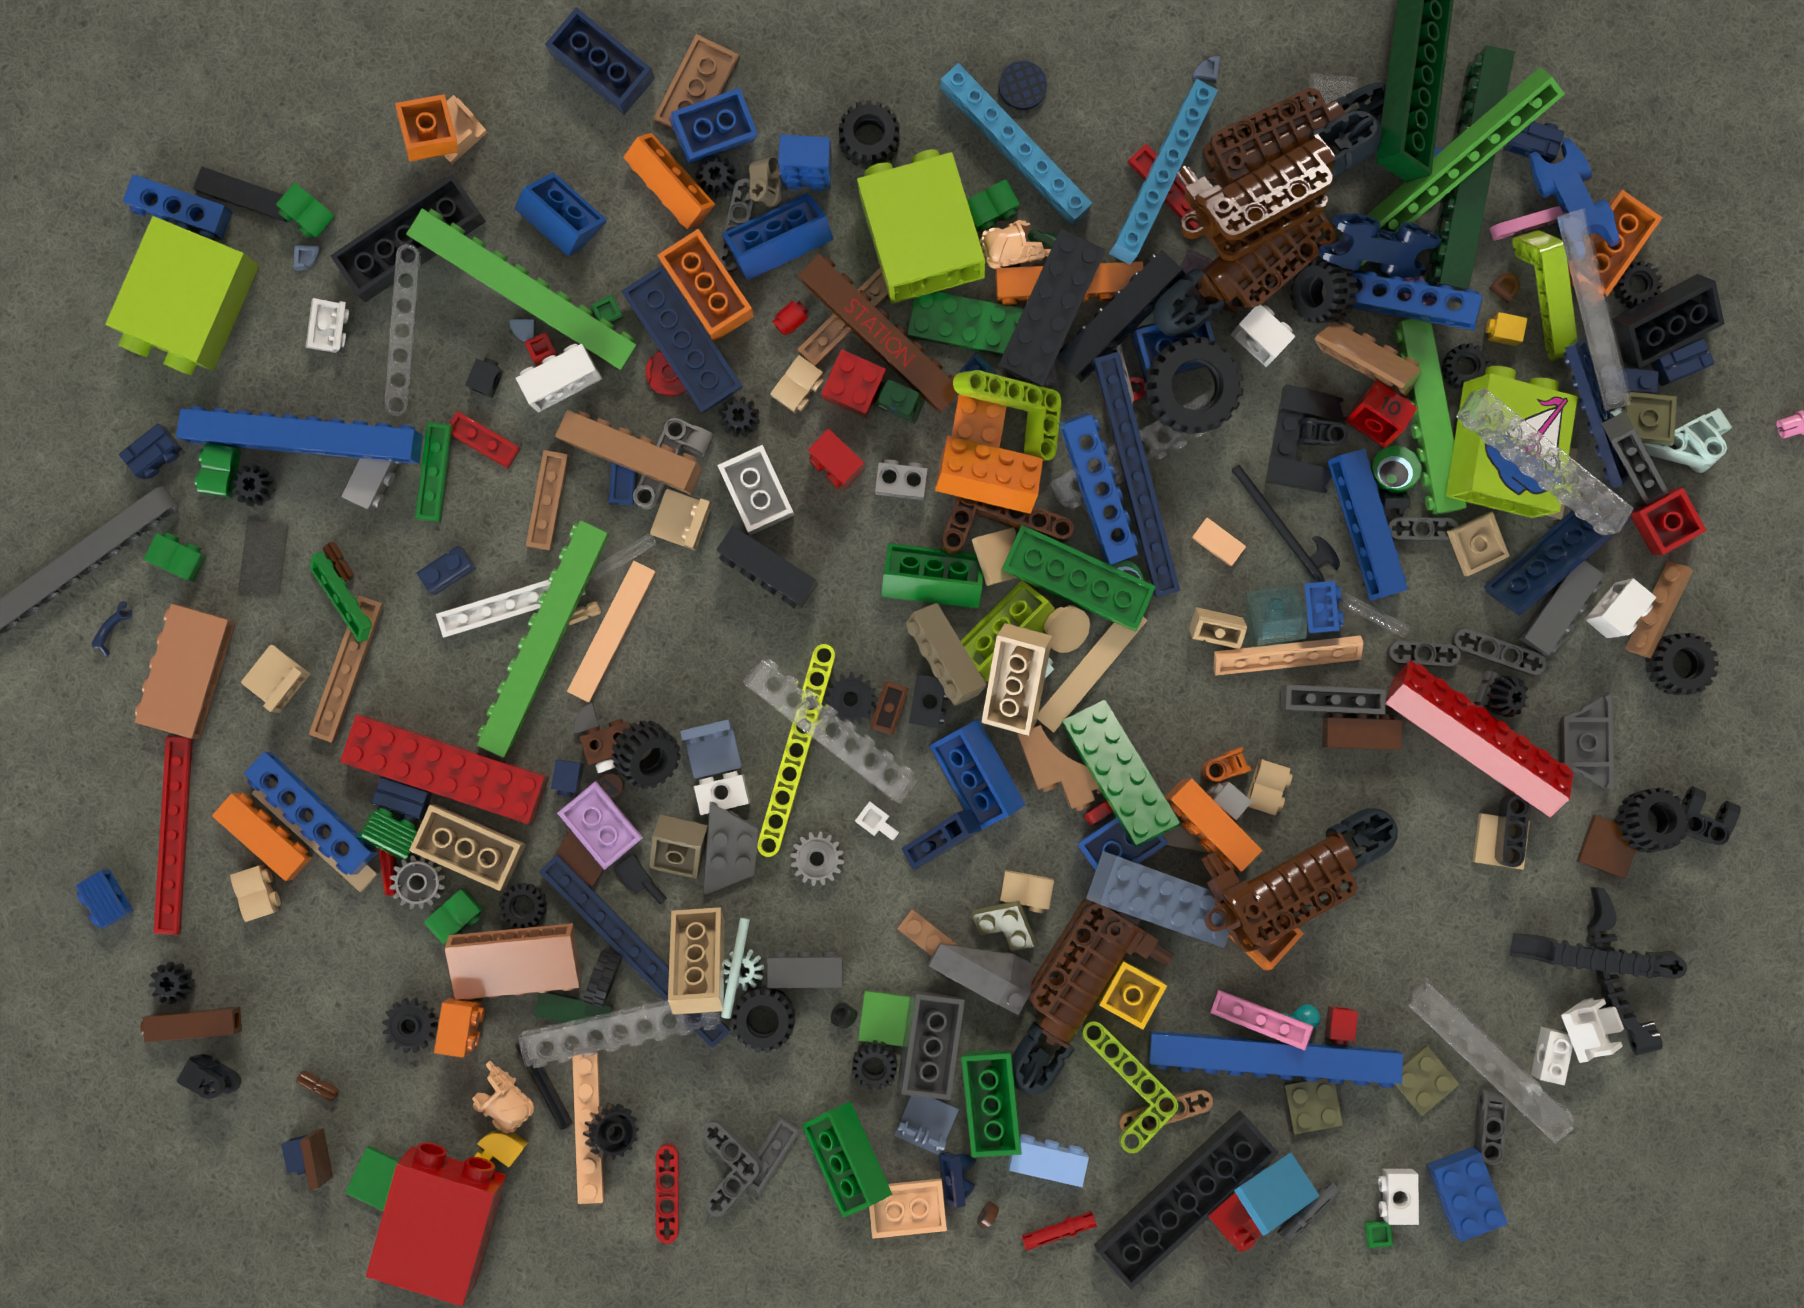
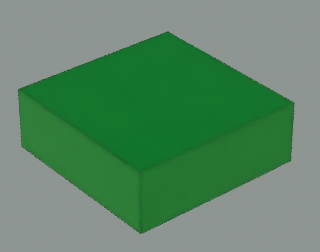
M613 295L590 305L598 321L603 318L612 324L624 318Z
M1385 1220L1364 1221L1368 1248L1393 1246L1391 1225Z

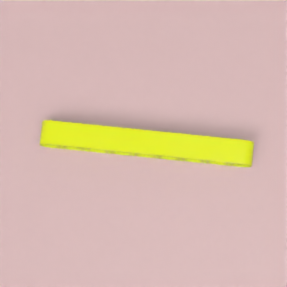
M821 644L815 648L758 840V851L765 857L774 856L779 852L825 697L826 687L828 686L835 662V651L827 644ZM827 649L831 652V658L828 662L823 663L818 660L820 650ZM818 672L824 675L822 685L814 686L811 683V676L814 673ZM808 696H814L817 699V706L813 710H808L804 706V700ZM803 719L808 720L811 725L809 732L805 734L800 733L797 729L798 722ZM795 743L803 746L804 752L800 757H794L790 752L791 746ZM787 767H793L797 772V776L793 781H788L784 778L783 772ZM779 791L788 792L790 800L787 804L782 805L777 801L776 797ZM777 814L782 817L783 824L780 828H774L770 825L772 815ZM767 838L773 839L776 843V848L772 852H767L763 848V841Z

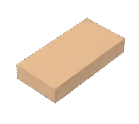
M1205 518L1191 537L1230 567L1246 548L1244 544L1209 518Z

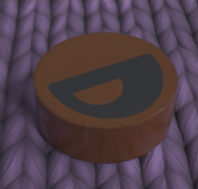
M614 773L603 775L598 782L610 798L619 796L624 788L622 778Z
M989 1201L980 1212L977 1223L984 1228L990 1227L998 1215L999 1207Z

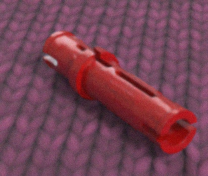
M1090 1211L1073 1218L1070 1216L1066 1217V1220L1023 1234L1022 1239L1026 1251L1064 1237H1075L1077 1233L1097 1227L1093 1212Z

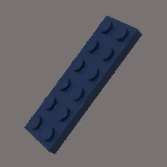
M663 265L621 291L702 414L743 388Z
M1582 337L1574 340L1565 348L1564 359L1567 366L1572 367L1574 373L1572 375V382L1576 390L1579 389L1582 397L1580 399L1581 409L1584 413L1587 412L1590 420L1588 422V430L1591 436H1595L1598 444L1595 446L1599 459H1603L1606 468L1603 469L1604 477L1607 482H1611L1612 488L1622 486L1630 475L1601 423L1611 419L1612 416L1586 339Z
M1592 493L1483 586L1485 592L1517 615H1522L1631 521L1629 514L1597 494Z

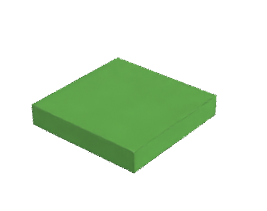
M865 990L858 1041L873 1042V1040H877V1043L880 1044L882 1041L888 1045L903 1047L910 996Z

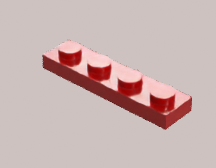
M1145 144L1129 158L1127 163L1145 180L1157 154ZM1176 176L1164 202L1182 220L1186 214L1194 210L1185 200V186ZM1194 221L1186 224L1190 230H1197L1199 228L1198 223Z

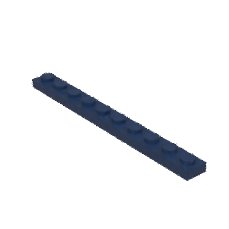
M1119 352L1094 358L1096 373L1151 584L1156 586L1154 595L1155 597H1160L1180 591Z
M556 854L539 873L669 1004V966L559 854ZM714 1012L679 1014L712 1049L731 1031Z

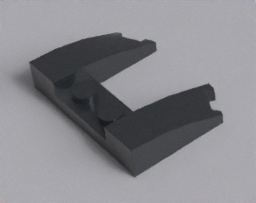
M1287 384L1282 388L1266 483L1324 494L1328 491L1325 485L1332 477L1330 468L1296 461L1298 439L1300 438L1302 427L1301 418L1305 416L1347 424L1345 422L1347 416H1343L1340 405L1341 402H1344L1343 398Z

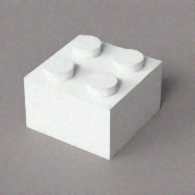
M1259 305L1241 321L1231 333V336L1267 367L1293 340L1295 335L1292 334L1293 330L1285 322L1280 323L1274 317V312L1268 306Z
M1634 578L1615 582L1584 620L1606 638L1628 636L1636 629L1637 620L1651 611L1653 608L1652 602L1657 597Z

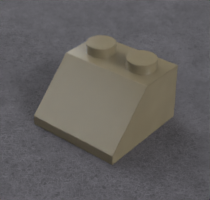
M659 815L652 835L649 868L697 879L708 825Z

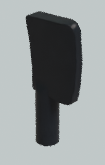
M635 854L615 866V874L632 892L637 894L645 887L659 904L667 899L653 883L652 878L642 867Z

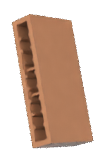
M171 604L164 615L165 625L163 631L157 637L158 648L156 654L150 660L149 668L151 670L149 677L142 686V700L135 709V723L191 739H200L236 621Z
M573 923L449 935L445 945L455 1000H473L481 997L496 998L501 995L511 994L519 996L525 993H546L552 990L569 991L580 986L582 973Z

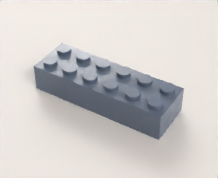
M1102 852L1086 899L1225 948L1230 933L1227 928L1219 932H1213L1205 925L1206 913L1216 907L1215 895L1211 890L1113 854ZM1213 913L1211 916L1212 923L1218 927L1222 926L1223 920L1219 913Z

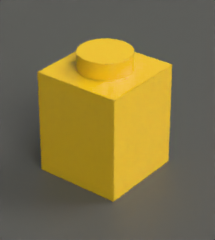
M1498 312L1487 321L1485 333H1488L1487 341L1516 347L1523 342L1528 318Z

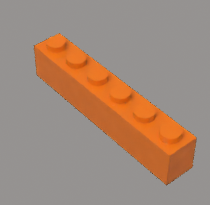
M1143 261L1132 262L1130 265L1125 262L1100 263L1082 303L1089 302L1090 298H1099V301L1102 302L1112 301L1113 295L1117 291L1123 290L1130 283L1131 277L1136 272L1143 270ZM1043 266L996 268L997 303L1002 302V305L1014 306L1017 302L1028 301Z

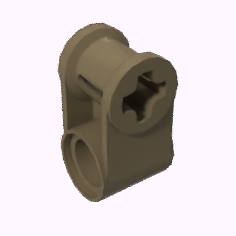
M772 156L752 162L749 166V195L751 199L756 202L762 201L768 207L777 206L782 195L778 159Z

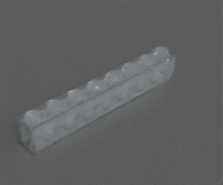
M1585 208L1557 216L1604 409L1608 411L1631 405L1630 389Z
M1425 978L1408 993V1006L1555 1144L1574 1130L1573 1115L1429 979Z

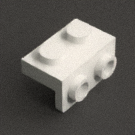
M312 299L306 348L336 353L340 347H344L346 334L342 333L343 323H347L349 310L345 309L346 302L340 301L336 303Z

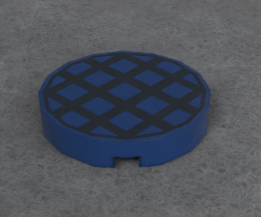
M1017 61L1010 64L1002 72L999 81V91L1003 101L1008 106L1021 111L1030 110L1039 105L1047 89L1046 75L1039 66L1029 61Z

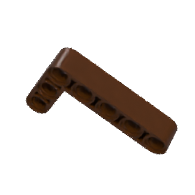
M957 497L942 538L941 547L947 555L953 556L960 553L975 514L1019 530L1021 525H1024L1063 544L1069 540L1074 526L1068 518L1035 506L1031 514L1019 511L1021 518L1014 519L1009 514V511L1013 509L998 506V509L993 511L987 508L986 503L979 501L967 502L963 497ZM963 515L966 517L967 523L963 525L958 524L955 521V517ZM1032 519H1042L1044 526L1036 527ZM1063 526L1067 530V534L1064 536L1059 535L1055 528ZM951 537L956 538L959 541V545L951 547L947 544L946 540Z

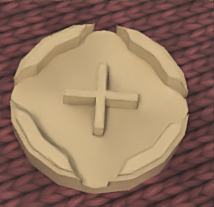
M1074 605L1056 609L1049 615L1044 624L1045 634L1053 636L1051 648L1060 653H1067L1077 649L1089 634V617L1081 608Z

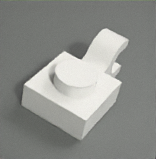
M870 801L855 820L856 823L874 836L878 831H881L891 840H894L899 834L897 830L886 823L890 816Z

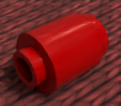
M792 300L775 315L776 318L772 323L785 336L788 333H793L808 319L806 314L809 311L800 301L795 303Z

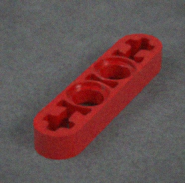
M667 1143L660 1146L655 1157L656 1237L665 1244L675 1241L679 1234V1151L676 1146ZM667 1149L670 1154H674V1157L669 1161V1168L660 1170V1167L664 1168L666 1165V1160L664 1157H661V1154H664ZM665 1174H670L674 1178V1185L671 1187L663 1186L661 1177ZM663 1200H671L675 1206L674 1210L671 1212L663 1211L661 1208ZM675 1217V1220L670 1219L669 1228L674 1230V1232L671 1233L670 1237H666V1234L661 1232V1230L665 1228L666 1219Z

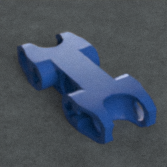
M1570 138L1562 140L1561 148L1564 160L1555 164L1548 163L1537 151L1529 154V162L1534 184L1540 196L1546 198L1554 194L1564 216L1555 220L1558 233L1563 243L1580 260L1585 258L1587 253L1583 238L1588 234L1595 233L1601 235L1611 247L1617 245L1620 238L1615 224L1614 213L1606 199L1593 203L1583 183L1592 178L1591 169L1584 154Z

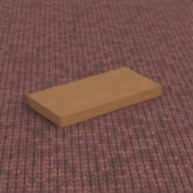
M696 34L653 120L673 130L669 120L671 112L722 94L740 55Z

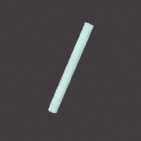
M740 918L721 1014L723 1018L731 1019L750 922V919Z

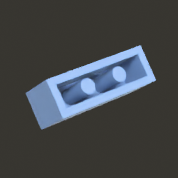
M1021 1134L1022 1154L1010 1155L1008 1162L1009 1171L1083 1187L1089 1160L1087 1153L1083 1152V1148L1069 1145V1149L1059 1147L1060 1143L1056 1141L1045 1140L1042 1143L1035 1141L1033 1136Z

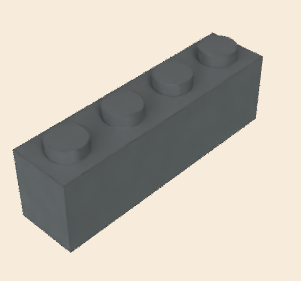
M1624 411L1601 423L1645 504L1648 505L1670 494L1626 412Z
M1583 561L1551 589L1517 639L1542 656L1553 654L1561 644L1559 640L1562 635L1567 634L1574 626L1573 619L1575 616L1581 614L1587 607L1588 602L1586 600L1601 587L1602 582L1600 580L1604 574L1586 561Z
M1281 686L1280 710L1381 715L1385 714L1386 689Z

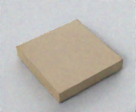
M1487 512L1447 531L1464 576H1470L1510 557L1493 512Z
M1014 528L972 539L987 586L1017 578L1001 571L1016 537Z
M1479 813L1472 862L1503 866L1495 859L1498 816ZM1530 821L1528 822L1527 841H1528V833H1529ZM1513 824L1508 829L1510 837L1516 834V827ZM1511 849L1506 852V859L1510 862L1514 857ZM1524 859V862H1523L1520 866H1518V867H1510V868H1516V869H1523V870H1524L1525 859Z

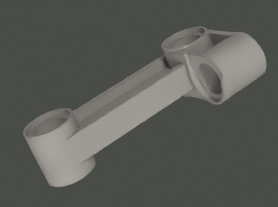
M672 418L666 422L656 446L661 448L662 444L675 449V454L679 455L683 447L703 457L714 434L699 426ZM677 425L682 427L683 430L679 436H671L670 431L672 427ZM642 475L633 493L635 503L642 509H652L657 504L665 484ZM643 492H651V500L648 503H641L640 495Z

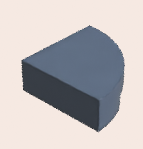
M1210 57L1200 63L1195 69L1192 79L1216 82L1220 57Z
M295 245L294 270L301 271L311 267L317 261L321 247Z
M534 319L509 320L513 333L521 341L524 342L535 337Z

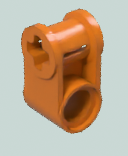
M1243 746L1206 761L1201 768L1203 778L1207 781L1218 782L1252 770L1251 766L1247 765L1242 753L1244 751ZM1212 764H1216L1219 767V774L1215 778L1209 773V768Z

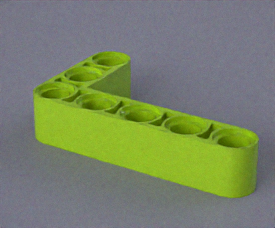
M1539 230L1513 237L1512 246L1513 249L1516 248V251H1514L1516 257L1535 267L1546 351L1549 350L1548 357L1551 361L1564 358L1565 348L1577 339L1565 245L1562 240Z
M980 370L956 374L953 386L958 394L1028 412L1024 454L1043 458V461L1052 460L1055 457L1059 432L1058 423L1060 422L1061 397L1057 391Z
M1094 1021L1087 1022L1081 1032L1084 1040L1148 1103L1119 1136V1143L1126 1152L1137 1153L1176 1113L1178 1102L1103 1025ZM1095 1025L1099 1028L1100 1035L1097 1039L1090 1040L1086 1032L1090 1026ZM1110 1043L1115 1044L1118 1048L1117 1055L1112 1058L1107 1057L1105 1054V1047ZM1128 1061H1132L1136 1066V1071L1132 1075H1125L1123 1065ZM1147 1079L1152 1080L1154 1084L1152 1092L1143 1093L1141 1090L1142 1082ZM1170 1098L1172 1101L1171 1109L1161 1111L1159 1107L1161 1099ZM1153 1116L1155 1120L1153 1128L1144 1129L1142 1126L1143 1118ZM1129 1134H1135L1138 1139L1136 1146L1132 1148L1127 1147L1124 1142Z

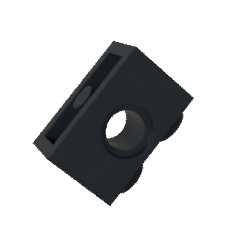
M917 674L909 724L938 728L939 724H944L946 710L941 708L943 699L948 700V697L938 678ZM927 695H933L937 699L936 707L933 709L925 708L923 698Z

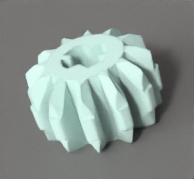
M752 949L748 951L747 956H744L743 953L742 963L745 968L750 970L746 972L745 976L742 975L741 971L739 973L737 988L739 983H742L743 991L748 989L747 982L755 988L757 983L754 978L758 980L763 978V975L756 971L763 970L764 965L755 964L759 962L761 957L758 955L754 959L750 958L753 954ZM733 951L729 954L731 959L733 957ZM725 959L724 964L731 967L732 961ZM725 968L724 974H729L730 968Z

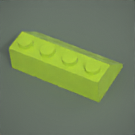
M1023 580L961 640L962 645L980 675L988 683L996 637L1003 625L1006 623L1045 634L1044 624L1049 615L1056 610L1047 599Z

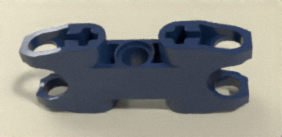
M1357 213L1340 214L1334 217L1332 223L1336 225L1337 229L1344 232V236L1335 244H1323L1320 246L1318 254L1322 259L1344 269L1358 270L1362 261L1366 260L1381 263L1380 270L1390 276L1401 278L1421 277L1427 269L1422 266V263L1415 260L1416 256L1424 249L1438 247L1442 239L1436 233L1413 223L1403 222L1397 232L1380 230V222L1373 217Z

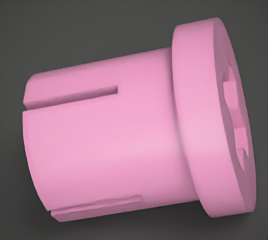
M1803 410L1797 411L1793 416L1777 420L1776 425L1779 428L1778 431L1781 438L1784 439L1797 434L1804 435Z

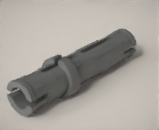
M1329 1180L1318 1191L1319 1197L1294 1214L1277 1233L1289 1244L1303 1229L1306 1230L1309 1227L1308 1224L1341 1193L1339 1188Z

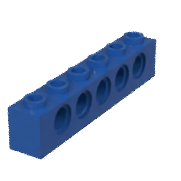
M1353 270L1352 276L1357 279L1355 285L1362 286V289L1355 294L1357 301L1356 304H1352L1353 309L1474 331L1476 329L1483 295H1480L1475 290L1465 289L1464 291H1457L1448 285L1435 287L1429 286L1427 282L1420 280L1412 283L1406 282L1403 278L1397 276L1384 278L1379 277V274L1374 272L1361 274L1355 273V270ZM1378 289L1387 291L1382 297L1374 295V292ZM1403 293L1411 295L1408 301H1400L1398 299ZM1429 297L1436 300V303L1431 306H1426L1422 303ZM1452 302L1461 304L1458 310H1450L1447 306Z
M1084 413L1058 423L1104 561L1111 565L1137 555L1136 547L1139 546L1135 534L1130 532L1128 524H1131L1128 512L1123 510L1120 502L1123 501L1122 492L1119 487H1115L1113 478L1116 477L1114 468L1111 464L1107 463L1105 455L1108 454L1105 442L1103 440L1100 441L1098 420L1096 417H1092V414ZM1084 435H1088L1090 438V443L1086 448H1082L1080 445V439ZM1095 458L1098 462L1097 468L1094 471H1089L1088 462ZM1099 482L1105 483V490L1102 494L1096 493V486ZM1112 505L1113 513L1109 517H1104V508ZM1119 528L1121 531L1120 537L1117 540H1112V531Z
M263 752L243 773L249 778L248 784L257 791L261 790L266 795L265 800L275 808L278 806L284 812L283 817L291 824L296 823L302 829L300 831L301 834L309 841L314 840L320 846L318 850L327 858L332 857L337 862L336 867L345 875H348V873L350 875L358 874L378 853L369 843L358 839V833L274 753ZM275 775L278 778V784L272 788L269 780ZM291 792L296 796V800L292 805L287 801V796ZM309 808L314 814L311 821H307L305 818V813ZM326 825L331 828L329 838H325L323 835V829ZM344 842L349 845V852L346 855H343L340 850Z

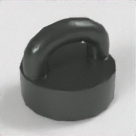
M840 1003L832 1010L831 1022L839 1029H846L855 1022L858 1013L850 1005Z

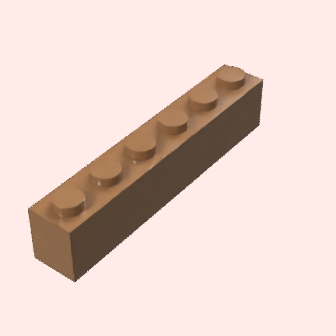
M569 410L566 411L555 435L562 442L690 495L692 494L703 469L697 463V458L686 453L683 456L675 454V449L662 444L661 448L653 445V440L642 435L639 439L632 436L633 432L625 428L613 429L611 428L612 424L598 418L597 422L589 419L590 415L583 411L577 410L576 413Z

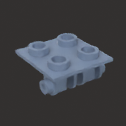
M910 1096L894 1136L939 1155L945 1148L946 1139L959 1109L935 1098Z

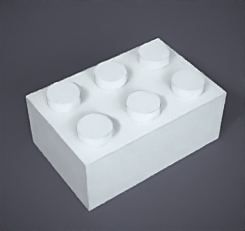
M582 344L570 345L564 349V353L557 357L555 355L549 356L542 361L543 364L536 368L528 367L520 372V376L516 377L529 405L538 413L603 379L591 355Z
M763 445L717 465L750 536L794 516V512Z

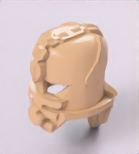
M1021 220L1008 224L1005 229L991 228L989 231H984L980 239L986 262L993 269L1018 263L1020 267L1033 265V263L1041 261L1045 256L1048 257L1051 249H1044L1042 242H1026L1025 237L1030 231V223Z
M488 1061L486 1066L490 1074L487 1079L496 1092L492 1096L485 1093H477L472 1098L474 1101L473 1108L477 1112H483L485 1117L487 1115L494 1119L492 1121L493 1125L498 1130H502V1133L515 1132L516 1128L520 1127L532 1115L534 1111L533 1102L514 1085L515 1077L512 1078L508 1072H504L500 1067H496L491 1061Z

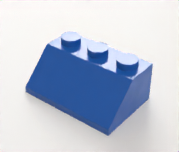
M554 172L525 186L514 208L567 256L581 250L607 221L605 217Z

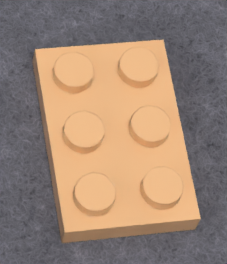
M941 1178L889 1184L893 1195L869 1207L872 1239L947 1231Z

